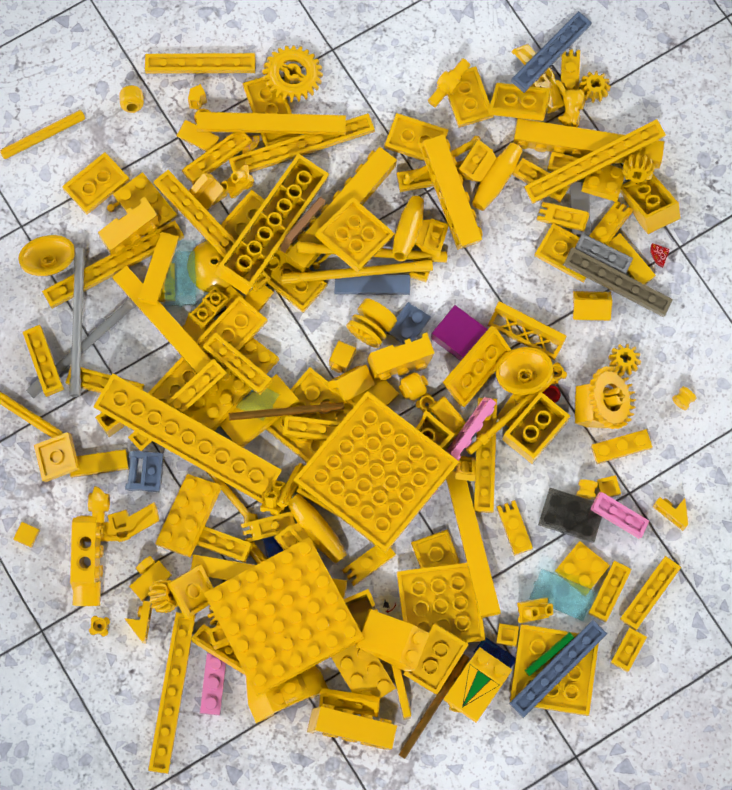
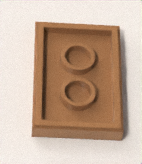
M322 197L315 201L285 236L280 247L281 251L286 253L289 246L296 242L298 236L319 215L326 202Z

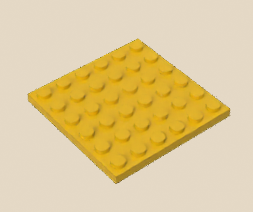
M367 391L293 480L386 553L456 468L459 461Z
M310 537L204 593L257 697L364 639Z

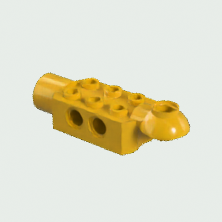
M94 486L93 493L88 495V511L92 512V516L80 515L72 520L70 583L73 590L72 605L100 606L101 581L99 580L100 577H103V565H100V558L104 555V546L101 545V538L104 537V526H101V523L104 522L105 511L109 512L110 494H105L97 486ZM86 537L90 538L91 546L85 544ZM85 557H88L91 560L90 566H87L85 564Z

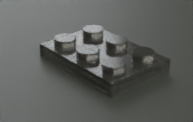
M549 488L538 525L594 543L602 516L590 510L594 501Z

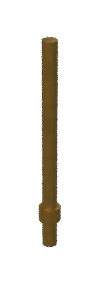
M320 402L319 405L229 413V421L317 412L327 414L329 411L344 410V403L329 404L328 402Z
M465 654L461 656L441 690L398 754L403 759L407 757L455 680L462 673L464 666L470 659Z

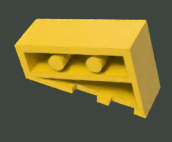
M145 196L140 199L142 203L135 209L130 207L126 210L127 215L119 220L118 218L114 219L98 232L99 238L111 255L122 253L126 246L131 243H138L142 236L147 233L152 234L158 229L157 214Z
M428 333L422 334L421 339L411 342V339L404 340L405 344L395 347L391 345L371 352L367 361L374 380L380 379L383 381L395 374L402 376L409 373L410 370L416 369V371L427 368L435 354Z

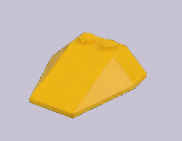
M313 666L296 676L305 696L288 704L285 703L278 686L257 697L246 676L248 706L255 722L258 723L274 716V713L305 699L319 696L321 688L328 689L320 670Z

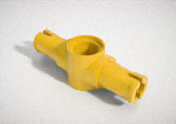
M462 58L453 70L445 71L439 77L437 89L428 99L430 105L436 108L445 96L453 95L461 85V76L470 67V63L466 59Z

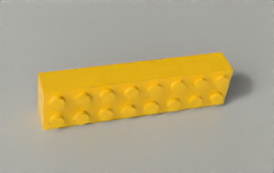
M298 153L221 261L215 275L247 295L281 247L285 236L296 225L326 182L329 173Z

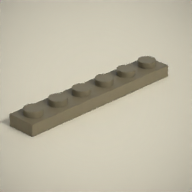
M573 247L570 249L563 266L662 317L666 315L673 299Z

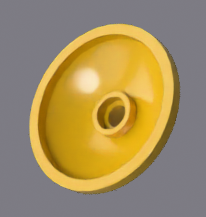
M42 236L27 243L21 249L18 260L21 268L28 274L50 276L63 271L71 264L75 257V248L73 243L63 236Z
M208 241L200 243L191 252L187 262L188 275L192 283L200 290L209 293L216 286L223 293L230 284L215 275V272L224 258ZM213 260H217V261H218L217 264H212L211 262H212Z
M532 347L516 348L500 358L496 365V378L499 385L510 393L517 395L533 394L542 390L551 381L553 364L549 356L539 349Z

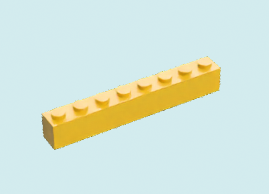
M517 118L513 143L519 145L522 149L531 148L538 152L553 151L581 158L624 135ZM658 140L632 153V155L637 156L639 153L640 156L646 154L647 158H652L655 166L654 169H659L662 163L665 141ZM630 155L613 164L624 163L625 159L629 158Z
M381 147L376 151H371L367 157V162L359 165L355 171V176L353 178L349 177L346 180L342 191L338 190L334 194L330 205L326 204L322 208V214L310 222V228L306 232L303 231L297 240L299 242L324 244L315 237L316 232L352 197L363 206L394 170L397 159ZM296 243L295 245H290L286 250V262L300 273L306 272L321 253H297Z

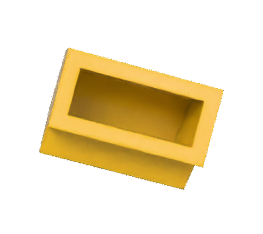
M201 84L190 88L188 96L190 109L199 110L203 104L207 103L206 93Z

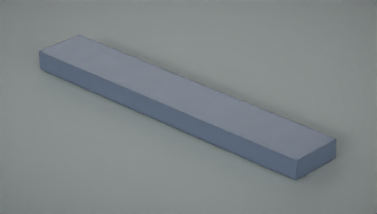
M578 11L511 79V82L525 93L591 26L592 22Z
M592 620L509 704L524 718L607 633Z

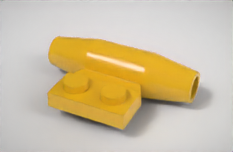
M479 139L474 143L457 171L470 181L480 182L472 200V205L475 208L484 211L500 194L513 174L523 152L519 145L510 143L496 158L493 150Z
M412 196L401 213L394 235L392 256L397 261H405L414 245H417L421 251L438 257L441 253L449 224L432 218L423 220L424 199L420 196Z
M299 493L291 498L288 507L297 524L289 525L274 537L283 550L310 537L316 550L319 549L335 564L348 555L336 533L317 509Z

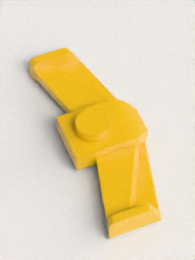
M529 44L517 47L511 52L524 65L537 54ZM551 68L532 85L533 87L551 88V96L547 107L548 114L564 106L559 88L555 83V75Z
M151 503L129 516L127 510L107 515L109 522L101 523V526H104V537L101 538V542L129 540L132 536L159 521V513L156 503ZM86 537L85 542H91L90 538Z

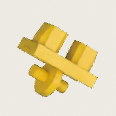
M243 165L239 170L234 171L231 177L220 184L225 188L223 193H229L230 198H236L245 189L248 190L253 186L254 179L249 174L248 165Z
M274 481L271 491L267 492L265 500L260 506L261 512L270 511L272 515L284 513L285 508H280L276 501L286 485L285 482Z
M543 597L517 603L519 623L549 618V616L553 615V604L548 603V598Z

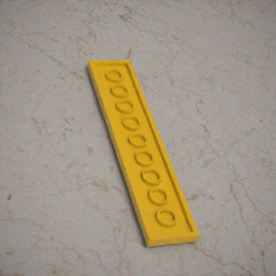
M112 373L93 406L260 503L264 502L267 492H270L272 484L277 480L282 469Z

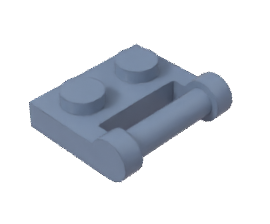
M129 451L130 466L128 483L125 485V490L160 492L164 454ZM138 459H143L141 483L139 484L136 483Z

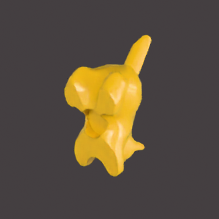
M556 80L555 83L563 96L565 112L562 116L558 117V122L565 126L573 125V127L578 128L580 122L579 111L584 109L585 94L581 89L565 90L563 83Z

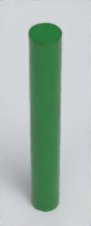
M570 632L526 668L524 670L525 673L531 676L571 642L574 636Z

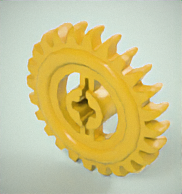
M292 45L291 49L285 46V50L278 48V53L272 52V57H267L268 62L264 63V68L266 69L262 71L263 75H265L263 81H268L266 88L272 86L270 89L271 94L277 91L276 98L282 94L283 101L289 96L291 103L294 97L300 102L301 95L307 100V93L313 96V89L316 91L319 89L316 83H322L320 79L323 77V73L320 72L322 66L318 65V59H314L315 54L309 55L308 49L302 51L301 46L296 49L295 45ZM287 62H297V63H300V64L305 68V70H306V76L301 73V68H300V66H298L297 64L291 63V64H288V65H287V64H285V63H287ZM279 70L284 72V80H282Z
M605 366L598 369L593 374V379L590 380L591 386L588 388L590 391L588 397L591 400L589 403L593 406L591 410L592 412L595 411V417L599 418L601 424L611 429H620L626 426L627 422L631 421V418L628 417L634 415L629 410L636 408L630 405V402H634L636 399H631L629 396L634 394L635 391H628V388L633 384H625L629 379L628 377L622 378L625 372L617 373L620 370L619 368L614 369V366ZM608 384L613 389L604 390V387ZM617 405L616 410L611 411L607 408Z

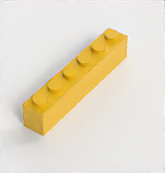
M443 134L424 140L419 147L457 250L478 244L483 240V233L481 228L477 226L476 214L470 207V198L463 188V178L456 169L457 162L451 155L448 139H445Z

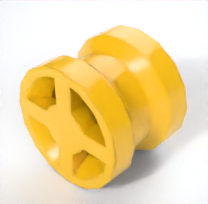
M684 386L679 389L677 395L672 397L673 402L682 410H687L689 404L697 399L695 394Z
M586 479L579 480L578 485L580 488L576 496L582 499L594 500L596 498L594 492L598 487V483Z

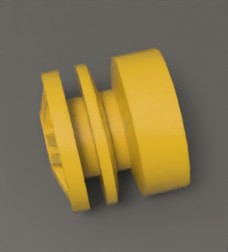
M365 298L357 309L360 315L354 314L346 327L363 343L379 348L382 344L381 340L386 339V334L383 331L390 332L396 324L397 318L380 303Z

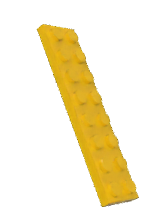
M239 295L196 343L213 360L215 358L203 349V345L217 333L240 352L268 320ZM181 357L148 393L166 403L197 373ZM216 360L219 363V365L224 369L225 366L222 365L218 360Z

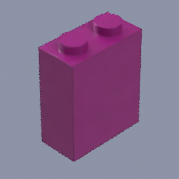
M454 305L431 333V339L461 361L488 329Z

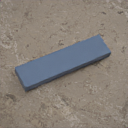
M371 275L335 279L334 294L410 295V275Z

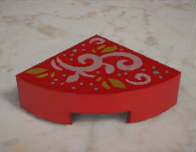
M652 243L650 247L652 258L658 266L663 268L670 249Z

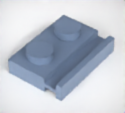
M408 302L397 316L396 324L387 334L402 344H405L404 340L411 339V342H413L429 322L431 316Z

